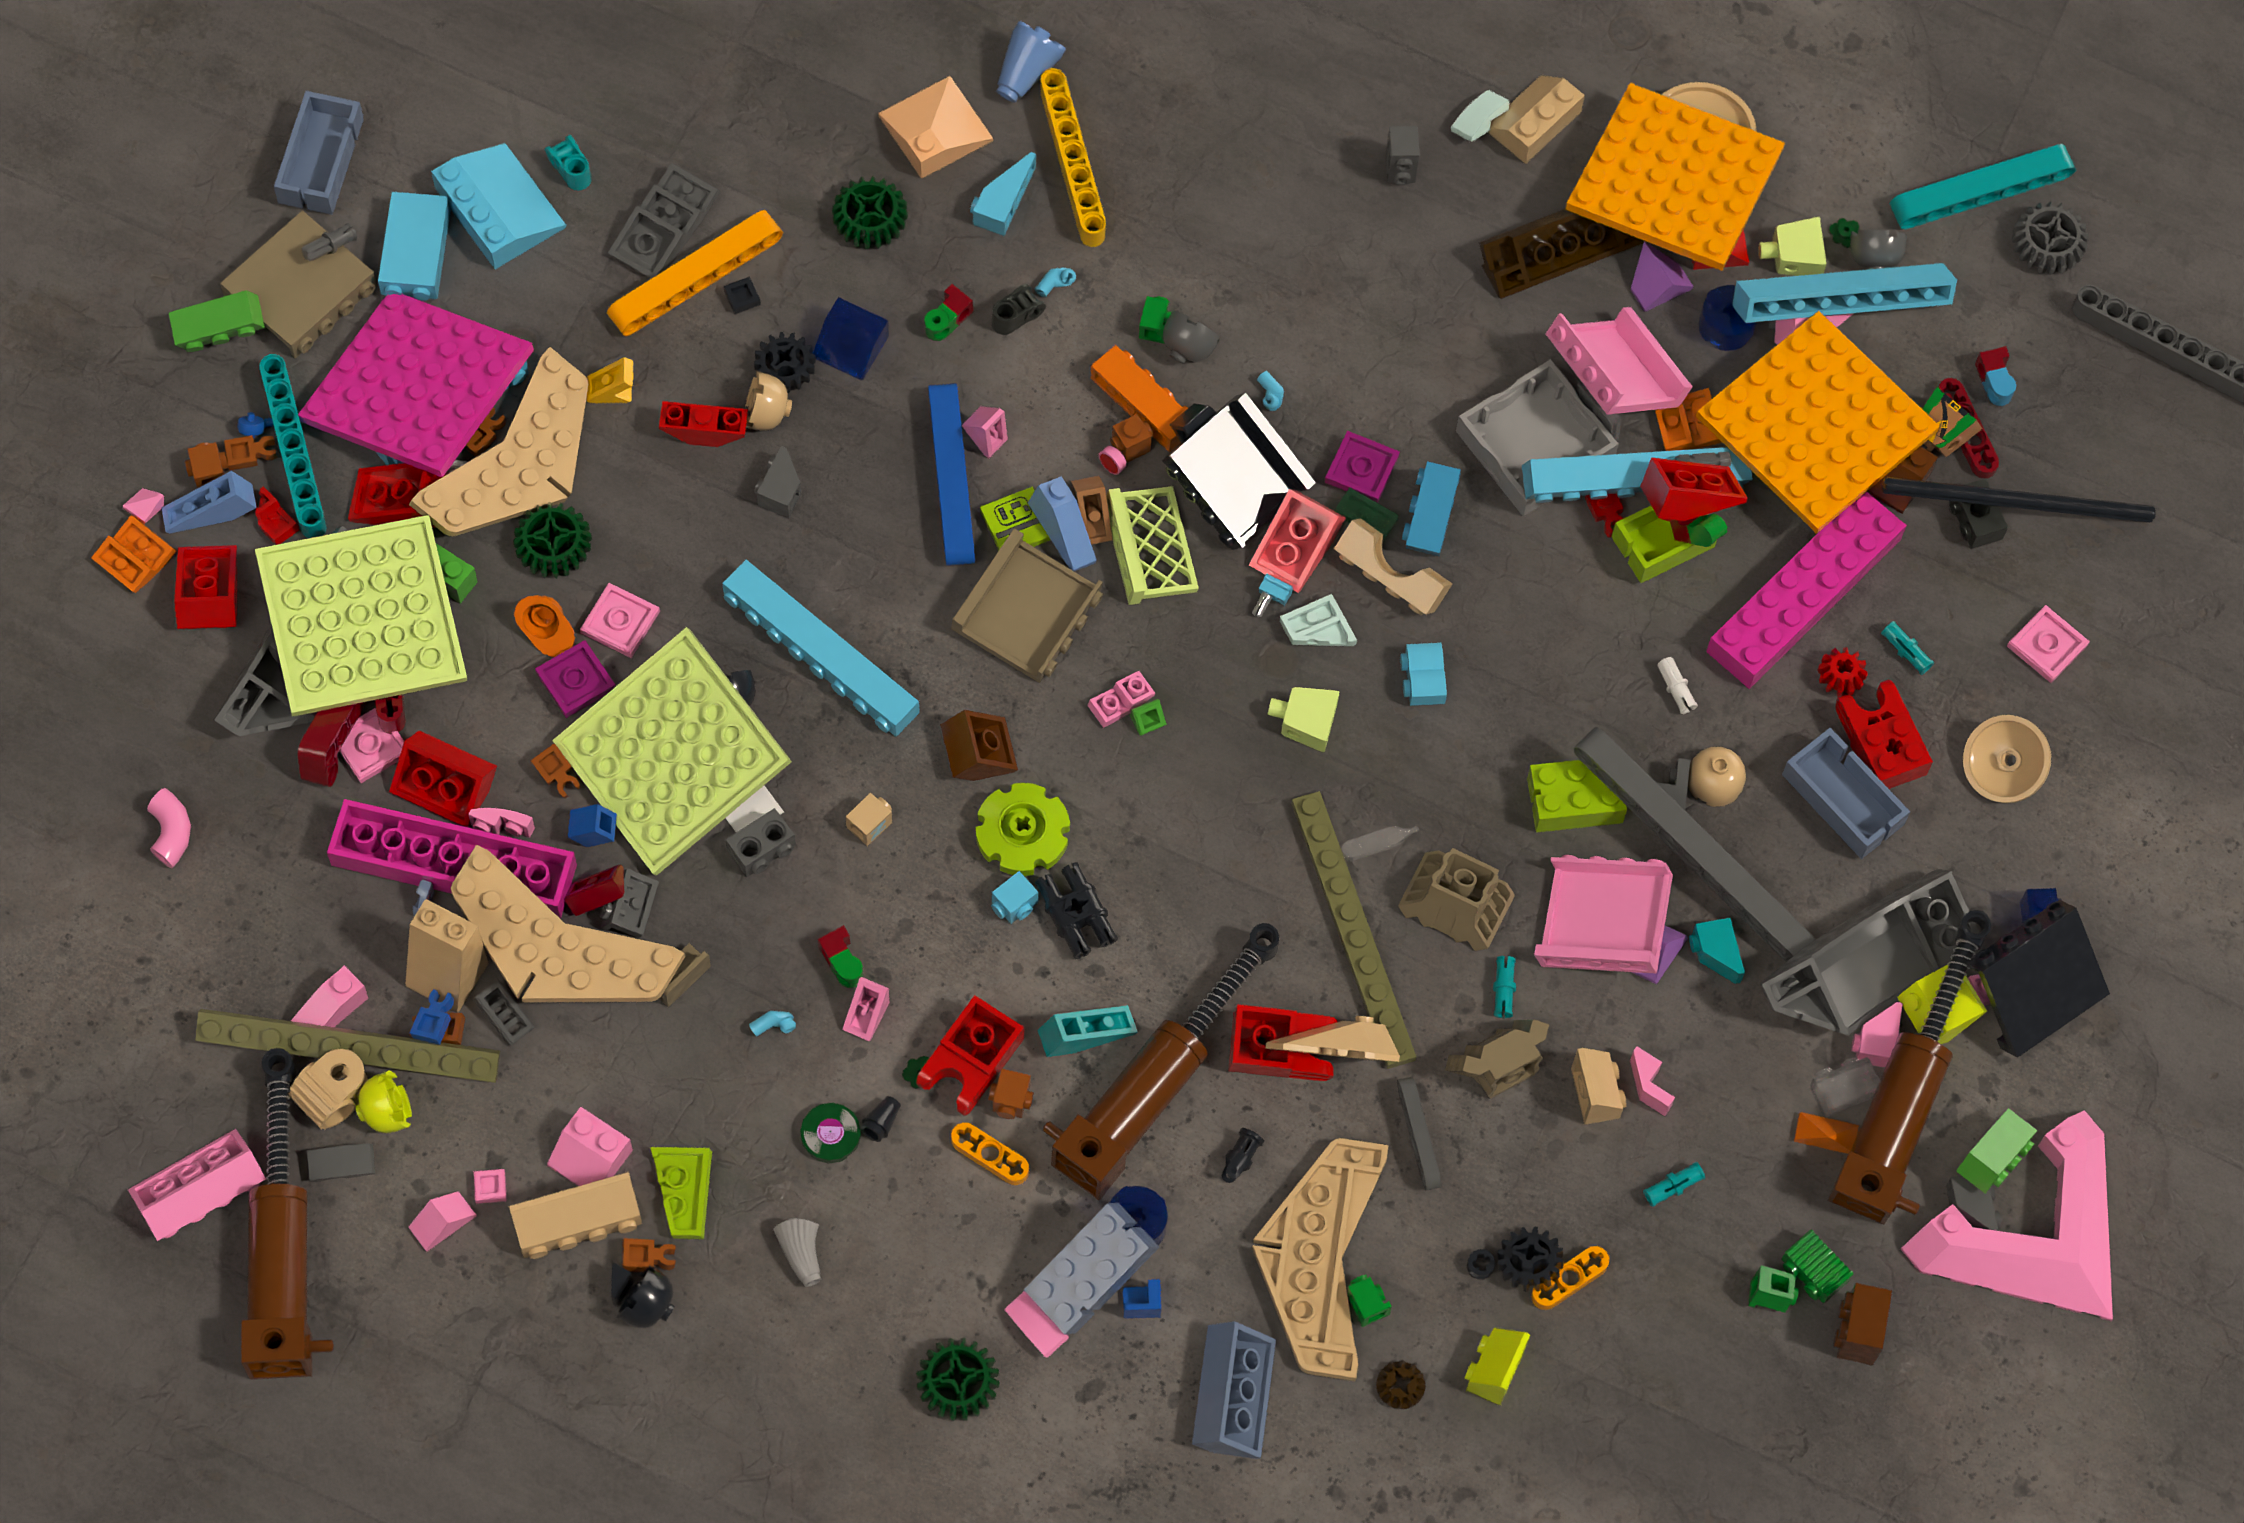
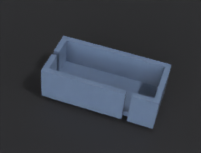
M305 91L274 184L278 203L303 208L304 204H307L308 210L333 215L355 148L354 140H357L364 120L360 102Z
M1829 728L1787 761L1782 776L1862 860L1878 847L1883 839H1888L1905 825L1910 811L1853 751L1848 753L1844 764L1840 762L1843 760L1848 745Z
M1107 1203L1024 1289L1064 1334L1077 1333L1094 1315L1092 1310H1099L1159 1248L1141 1227H1133L1137 1222L1119 1203Z

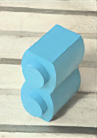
M1442 643L1407 644L1405 653L1400 654L1401 671L1407 672L1408 679L1403 680L1404 697H1409L1410 706L1445 704L1447 690Z

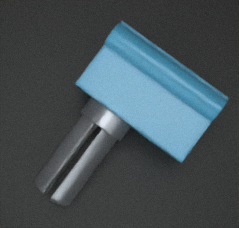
M1266 574L1259 587L1260 599L1252 614L1254 616L1257 614V617L1260 618L1271 599L1285 606L1293 592V587Z

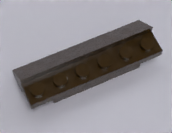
M1563 209L1481 241L1479 245L1484 265L1481 266L1498 298L1502 299L1642 244L1644 240Z

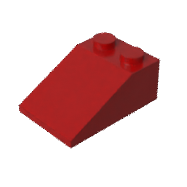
M1651 458L1640 486L1657 517L1664 521L1690 520L1744 504L1748 499L1730 467Z
M407 463L359 468L348 520L354 523L380 525L421 517L422 515L409 505L411 500L420 490L442 477Z
M237 545L178 547L174 598L177 629L237 627Z

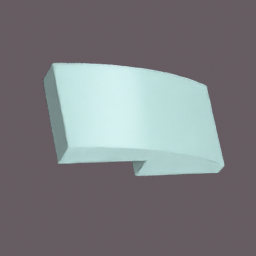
M1487 90L1459 115L1451 126V131L1473 142L1490 131L1491 120L1509 110V100Z

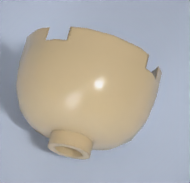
M757 372V378L754 377L751 382L745 407L748 406V411H750L746 428L766 431L778 426L783 416L789 417L792 400H788L787 389L778 378Z
M1709 747L1700 751L1692 759L1689 767L1688 788L1696 799L1699 798L1706 802V805L1712 807L1725 806L1734 802L1742 792L1746 781L1745 766L1741 758L1732 750L1724 747Z

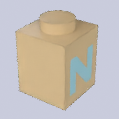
M870 793L846 815V827L868 846L892 823V808L886 800L881 797L877 799Z

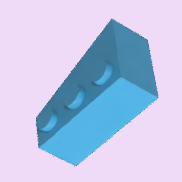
M1428 461L1425 469H1419L1416 481L1417 485H1421L1419 495H1413L1409 512L1414 513L1412 523L1405 524L1402 540L1407 541L1406 549L1440 556L1457 485L1460 480V469Z

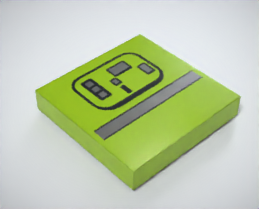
M1033 486L980 507V513L998 550H1000L1014 528L1023 533V541L1033 547L1051 540L1028 505V501L1035 491Z

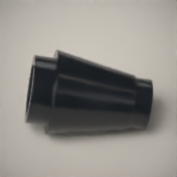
M886 1096L862 1120V1133L875 1142H880L883 1138H887L901 1104L895 1098Z

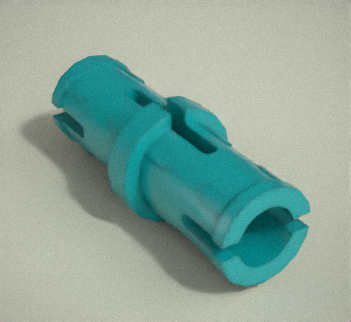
M1895 621L1888 624L1881 632L1898 650L1897 654L1901 658L1905 657L1920 675L1926 673L1934 665L1935 662L1917 646L1918 642L1915 638L1911 639Z
M1505 956L1496 958L1497 975L1496 981L1493 983V991L1496 992L1493 1015L1497 1018H1502L1503 1006L1505 1007V1018L1513 1016V993L1516 992V983H1514L1516 959L1511 956L1507 958V968H1504Z
M1694 1162L1675 1174L1671 1172L1665 1175L1666 1179L1644 1189L1643 1193L1648 1203L1654 1207L1674 1194L1676 1196L1683 1194L1685 1188L1700 1180H1704L1705 1174L1698 1162Z

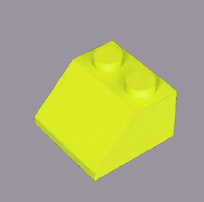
M1948 965L1916 981L1897 996L1899 1002L1903 1003L1902 1007L1918 1033L1922 1032L1921 1027L1925 1025L1924 1020L1928 1018L1927 1012L1931 1010L1930 1005L1934 1003L1933 998L1937 996L1936 991L1940 989L1939 984L1942 983V977L1945 976V970L1948 969ZM1966 976L1963 978L1964 983H1961V990L1957 993L1958 997L1954 1000L1955 1004L1952 1005V1011L1949 1012V1018L1945 1022L1946 1026L1942 1029L1943 1033L1940 1034L1941 1040H1938L1940 1044L1951 1041L1987 1012Z
M1493 1328L1490 1337L1483 1335L1477 1352L1481 1353V1357L1477 1364L1471 1362L1464 1378L1469 1380L1466 1390L1501 1405L1523 1356L1530 1334Z

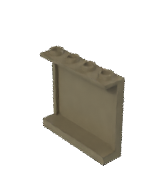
M303 210L220 283L224 296L245 290L258 295L264 326L290 348L292 357L295 359L301 353L308 352L322 334L326 335L342 316L349 315L355 305L362 298L369 297L377 286L374 272L344 246L337 248V252L334 254L329 252L311 262L304 258L301 250L302 247L321 238L322 234L327 231Z
M1014 528L954 616L951 630L1040 683L1045 675L1050 677L1058 665V662L1055 660L1060 652L1065 654L1073 642V639L1070 637L1075 629L1080 632L1088 620V616L1085 614L1089 608L1093 607L1095 609L1104 595L1101 593L1103 582L1099 580L1095 585L1024 542V534Z

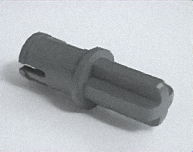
M347 223L331 233L324 232L321 238L302 247L301 250L304 258L311 262L329 252L332 254L336 253L337 248L357 239L355 229L349 231L353 226Z

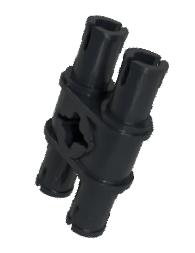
M1078 862L1071 863L1073 868L1067 865L1061 870L1073 891L1072 893L1061 895L1051 874L1045 875V881L1043 877L1037 879L1035 885L1046 902L1044 910L1052 918L1057 928L1056 933L1061 938H1065L1074 959L1077 960L1081 958V953L1085 957L1092 951L1080 931L1081 928L1091 926L1101 947H1107V941H1109L1110 945L1115 943L1118 937L1107 920L1108 910L1102 906L1095 892V886L1087 882ZM1075 907L1077 911L1081 910V913L1078 914L1075 910L1071 911V908Z

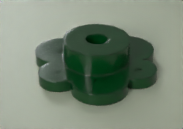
M1840 218L1838 223L1830 225L1829 233L1833 236L1832 240L1835 244L1841 243L1842 246L1851 248V232L1858 234L1859 224L1854 220L1847 221L1845 218Z
M921 1056L917 1060H908V1067L903 1070L902 1077L905 1081L910 1082L912 1088H920L917 1085L918 1073L929 1060V1057Z

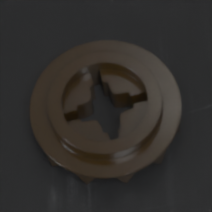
M1401 1360L1390 1362L1380 1371L1377 1377L1376 1388L1379 1397L1386 1405L1395 1409H1408L1420 1402L1425 1393L1426 1384L1424 1374L1415 1364ZM1396 1374L1402 1380H1410L1406 1386V1393L1401 1388L1391 1389L1396 1384Z

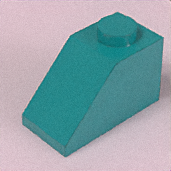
M1725 918L1695 924L1693 933L1689 936V943L1692 952H1697L1699 962L1734 984L1741 983L1745 971L1731 919Z

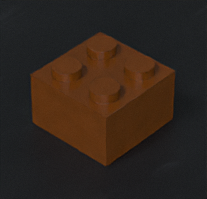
M1855 1283L1851 1292L1846 1291L1838 1312V1318L1843 1320L1840 1323L1839 1329H1836L1833 1347L1838 1348L1836 1358L1868 1365L1875 1363L1884 1345L1892 1290Z

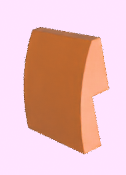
M1709 388L1687 394L1679 407L1655 410L1666 451L1691 450L1723 443L1696 417L1697 411L1712 399Z
M131 515L114 537L109 535L91 558L132 592L136 593L169 562L177 550Z

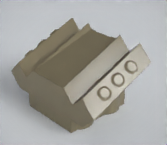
M1452 848L1446 854L1439 850L1424 854L1398 907L1405 918L1418 917L1423 927L1439 930L1454 938L1456 943L1468 941L1473 950L1478 951L1489 948L1515 894L1507 882L1498 879V869Z
M1535 1019L1514 1020L1512 1029H1497L1495 1035L1476 1045H1466L1464 1055H1449L1445 1071L1474 1078L1491 1099L1534 1076L1540 1069L1538 1064L1542 1061L1543 1057L1536 1048V1045L1546 1039L1550 1024Z

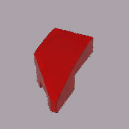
M263 486L259 491L261 496L259 508H256L255 512L258 526L275 545L282 544L298 532L300 528L297 522L280 507L278 500Z

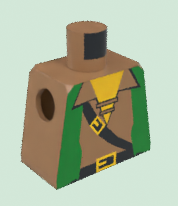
M1937 387L1922 410L1940 428L1921 447L1929 452L1935 448L1946 457L1977 434L1982 427L1973 416Z

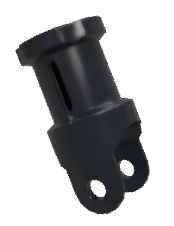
M1240 1129L1238 1141L1234 1148L1230 1149L1226 1154V1166L1222 1172V1179L1227 1183L1234 1182L1242 1172L1250 1169L1252 1165L1251 1159L1258 1146L1261 1147L1264 1144V1139L1250 1129Z

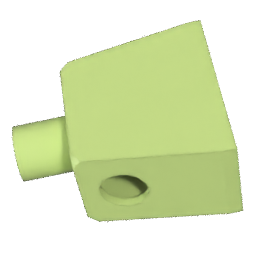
M1820 217L1778 225L1775 228L1772 242H1759V258H1775L1776 271L1779 274L1794 276L1824 274L1826 257Z
M1294 687L1292 688L1289 702L1271 699L1268 715L1284 719L1281 731L1283 736L1318 751L1325 752L1340 692Z

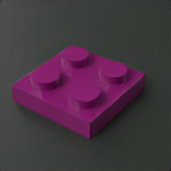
M1347 430L1325 477V483L1378 503L1397 463L1400 451Z
M586 640L535 668L537 676L565 718L601 699L616 687Z

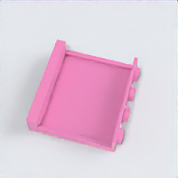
M1631 307L1622 308L1614 321L1570 324L1564 315L1559 313L1546 332L1547 337L1607 415L1679 407L1693 387Z
M1563 855L1561 858L1551 857L1555 873L1542 945L1536 944L1534 953L1541 967L1657 974L1673 877L1668 865L1657 859L1638 862L1630 858L1606 860L1599 856H1593L1590 859H1579L1572 855Z

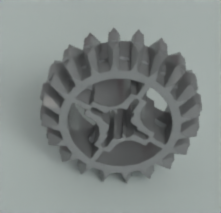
M2051 201L2047 203L2046 207L2040 202L2036 204L2035 209L2029 206L2026 212L2019 216L2013 228L2012 243H2015L2014 252L2021 253L2019 256L2020 261H2029L2027 264L2028 269L2034 265L2037 266L2038 274L2043 269H2047L2049 275L2053 274L2055 269L2060 274L2065 272L2066 268L2071 270L2076 263L2082 260L2083 254L2088 248L2089 234L2085 233L2087 229L2086 224L2080 223L2081 215L2073 216V209L2064 210L2062 203L2058 207H2053ZM2050 232H2052V240L2051 243L2048 244Z

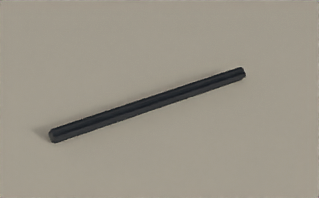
M1885 477L1881 485L1884 494L2141 522H2152L2156 516L2155 507L2151 505Z

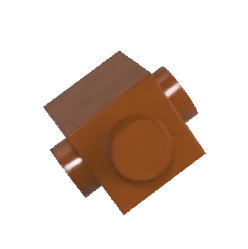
M1136 414L1112 426L1110 443L1123 454L1126 463L1151 451L1153 432L1150 425L1146 421L1142 422L1139 415Z
M216 442L199 443L195 447L188 448L190 459L185 460L188 476H194L197 489L224 475L223 469L228 468L225 451L219 452Z
M1001 1069L998 1084L992 1083L988 1100L993 1101V1112H997L998 1116L1005 1119L1022 1118L1024 1109L1030 1110L1034 1092L1029 1091L1031 1075Z

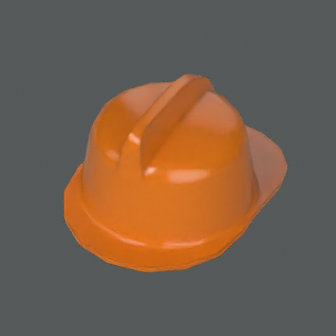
M535 595L527 596L519 601L514 612L515 621L539 651L550 657H556L573 647L575 640L574 630L570 622L563 615L562 607L555 599L548 596Z

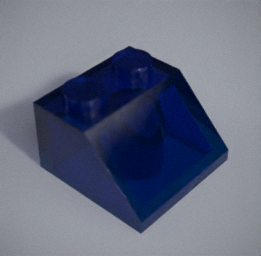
M838 297L824 320L813 354H815L817 360L863 381L889 337V320Z

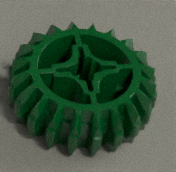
M861 176L858 184L851 180L849 188L842 186L840 195H836L834 199L835 204L832 206V214H834L833 224L837 226L839 235L844 234L846 243L853 240L856 248L861 243H864L867 250L870 244H875L879 249L883 241L890 245L891 237L898 239L900 230H904L906 227L905 221L908 219V211H906L907 202L903 199V193L901 190L896 191L894 183L886 186L884 178L880 182H876L874 176L870 178V181H865ZM886 205L892 210L890 218L885 216L884 207ZM851 207L855 209L856 213L854 221L848 216V211Z
M548 502L547 508L542 509L537 504L536 513L527 510V519H519V528H515L514 535L516 538L513 540L514 547L517 549L515 551L516 556L522 559L521 562L525 568L530 566L533 574L541 570V575L545 578L549 572H552L553 577L557 579L558 572L563 571L568 576L570 567L578 570L580 567L578 561L586 562V553L591 551V544L589 542L592 540V535L589 532L588 522L584 521L581 512L575 514V509L572 506L564 510V504L561 502L557 508H553L552 503ZM556 524H560V525L566 526V527H568V528H567V529L559 528ZM552 532H554L555 538L554 548H552L550 539H552ZM569 549L565 553L560 554L563 550ZM537 552H546L549 556H544Z
M950 1338L948 1339L947 1348L941 1342H938L936 1344L938 1353L929 1349L926 1353L930 1360H920V1366L924 1370L917 1371L916 1377L923 1381L917 1383V1390L925 1391L921 1394L920 1398L922 1402L930 1401L928 1404L929 1411L940 1407L938 1411V1417L943 1418L946 1412H950V1420L955 1421L956 1413H962V1419L966 1421L968 1420L969 1411L975 1417H978L980 1415L978 1406L987 1410L989 1408L987 1399L995 1400L996 1393L992 1389L999 1388L1000 1382L994 1379L999 1376V1369L991 1368L995 1364V1358H986L988 1349L982 1348L977 1352L978 1343L976 1341H973L970 1347H966V1339L961 1338L960 1345L954 1346V1340ZM959 1358L973 1362L980 1370L964 1367ZM950 1360L949 1370L939 1374L938 1378H933L936 1369L943 1362ZM955 1367L962 1379L961 1391H959L958 1384H956L953 1377L955 1375ZM977 1381H983L980 1390L973 1397L966 1399V1390L970 1386L977 1385ZM940 1388L941 1391L952 1392L957 1401L943 1397L936 1389Z

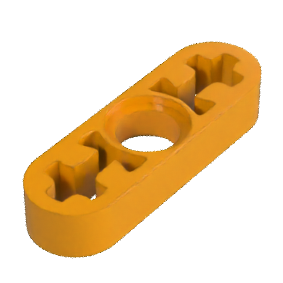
M960 1123L953 1128L951 1142L958 1152L1010 1185H1020L1027 1180L1029 1164L1024 1157L970 1123ZM967 1132L970 1133L971 1141L978 1145L976 1152H973L974 1144L964 1141L963 1144L960 1143L959 1133L965 1135ZM986 1147H994L998 1150L999 1156L993 1161H987L982 1157L981 1152ZM1004 1155L1008 1156L1006 1163L1010 1166L1021 1165L1022 1174L1015 1173L1013 1176L1010 1175V1168L1005 1164H1002L1001 1169L998 1168L1003 1162Z
M1592 1246L1564 1264L1563 1269H1559V1279L1551 1277L1550 1287L1542 1283L1540 1284V1291L1537 1292L1533 1288L1531 1294L1533 1304L1542 1310L1552 1309L1605 1273L1609 1264L1608 1253L1601 1247ZM1590 1256L1594 1259L1598 1257L1602 1259L1599 1268L1596 1265H1592L1584 1273L1582 1268L1589 1263ZM1565 1271H1574L1579 1277V1282L1572 1286L1567 1285L1562 1280V1274ZM1555 1279L1558 1289L1551 1294V1300L1549 1301L1547 1298L1541 1300L1539 1298L1541 1289L1543 1288L1544 1291L1552 1289L1555 1285V1282L1552 1280Z

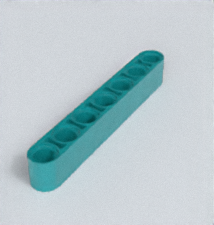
M2058 144L1899 194L1889 202V205L1900 228L1910 229L2062 181L2072 176L2076 171V167L2065 145Z
M269 354L261 359L260 372L299 526L306 538L323 536L326 532L327 524L287 367L280 355ZM272 370H280L276 374H269V372ZM279 394L286 395L284 398L281 399L275 398ZM285 419H292L290 423H281ZM291 444H299L294 449L287 448ZM297 469H305V471L300 474L293 473ZM303 494H312L307 499L300 498ZM310 519H318L314 524H306Z

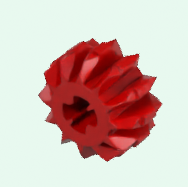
M1845 647L1842 653L1834 648L1830 655L1824 654L1821 659L1822 663L1819 664L1817 669L1818 673L1821 674L1819 684H1828L1826 692H1830L1833 689L1837 690V697L1841 696L1843 691L1848 695H1853L1855 689L1861 690L1864 685L1863 681L1868 676L1867 671L1864 670L1866 660H1857L1859 657L1858 651L1852 655L1848 654V647Z

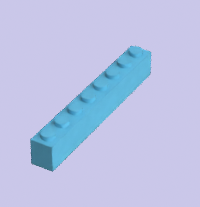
M1943 263L1744 280L1736 281L1732 306L1745 323L1812 317L1818 311L1824 316L1950 305L1953 304L1957 279Z
M1728 447L1531 459L1522 465L1525 499H1535L1536 503L1553 501V497H1563V501L1579 500L1580 496L1590 495V499H1603L1608 497L1607 494L1617 493L1619 498L1634 496L1635 492H1643L1640 486L1651 458L1675 460V457L1682 454H1689L1690 456L1698 453L1718 454V452H1729L1731 455V466L1729 467L1742 489L1744 484L1752 480V472Z
M745 560L723 582L724 599L733 608L739 607L743 610L746 618L755 626L760 624L767 630V635L778 644L781 642L788 648L792 657L798 661L803 660L806 662L816 677L819 679L825 678L831 683V687L841 697L846 695L851 699L854 707L863 715L869 714L874 718L875 724L883 732L887 733L889 731L897 737L920 713L919 701L748 560Z

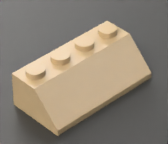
M629 1172L509 1206L523 1257H530L531 1259L541 1258L547 1255L548 1251L558 1248L560 1250L572 1249L578 1245L577 1243L582 1241H600L605 1239L607 1234L613 1232L628 1233L642 1224Z

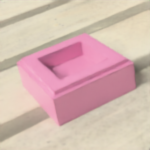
M504 1169L474 1171L476 1204L507 1201Z

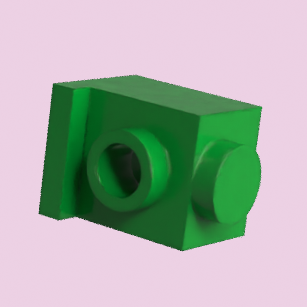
M1162 296L1146 297L1139 325V339L1165 344L1163 331L1167 319L1172 313L1168 311L1169 300Z
M1761 1265L1751 1280L1748 1306L1754 1308L1756 1305L1785 1313L1790 1305H1795L1798 1297V1288H1795L1796 1275Z
M1362 1275L1350 1282L1351 1285L1348 1286L1347 1297L1362 1327L1390 1315L1392 1306L1390 1302L1383 1303L1386 1300L1384 1292L1379 1284L1374 1285L1371 1277Z

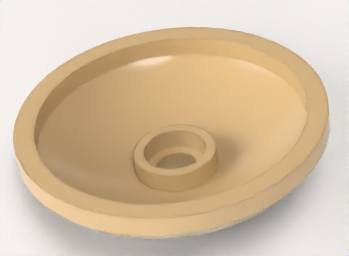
M2000 715L1984 721L1971 733L1964 748L1963 767L1969 783L1980 795L2000 803H2014L2032 796L2044 784L2051 767V750L2045 735L2034 723L2014 715ZM2014 755L2016 763L2009 766L2007 759L2009 756Z

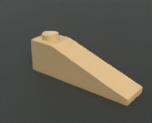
M1356 1016L1355 1021H1341L1266 1042L1267 1049L1364 1060L1399 1062L1400 1055L1386 1026L1373 1023V1017Z

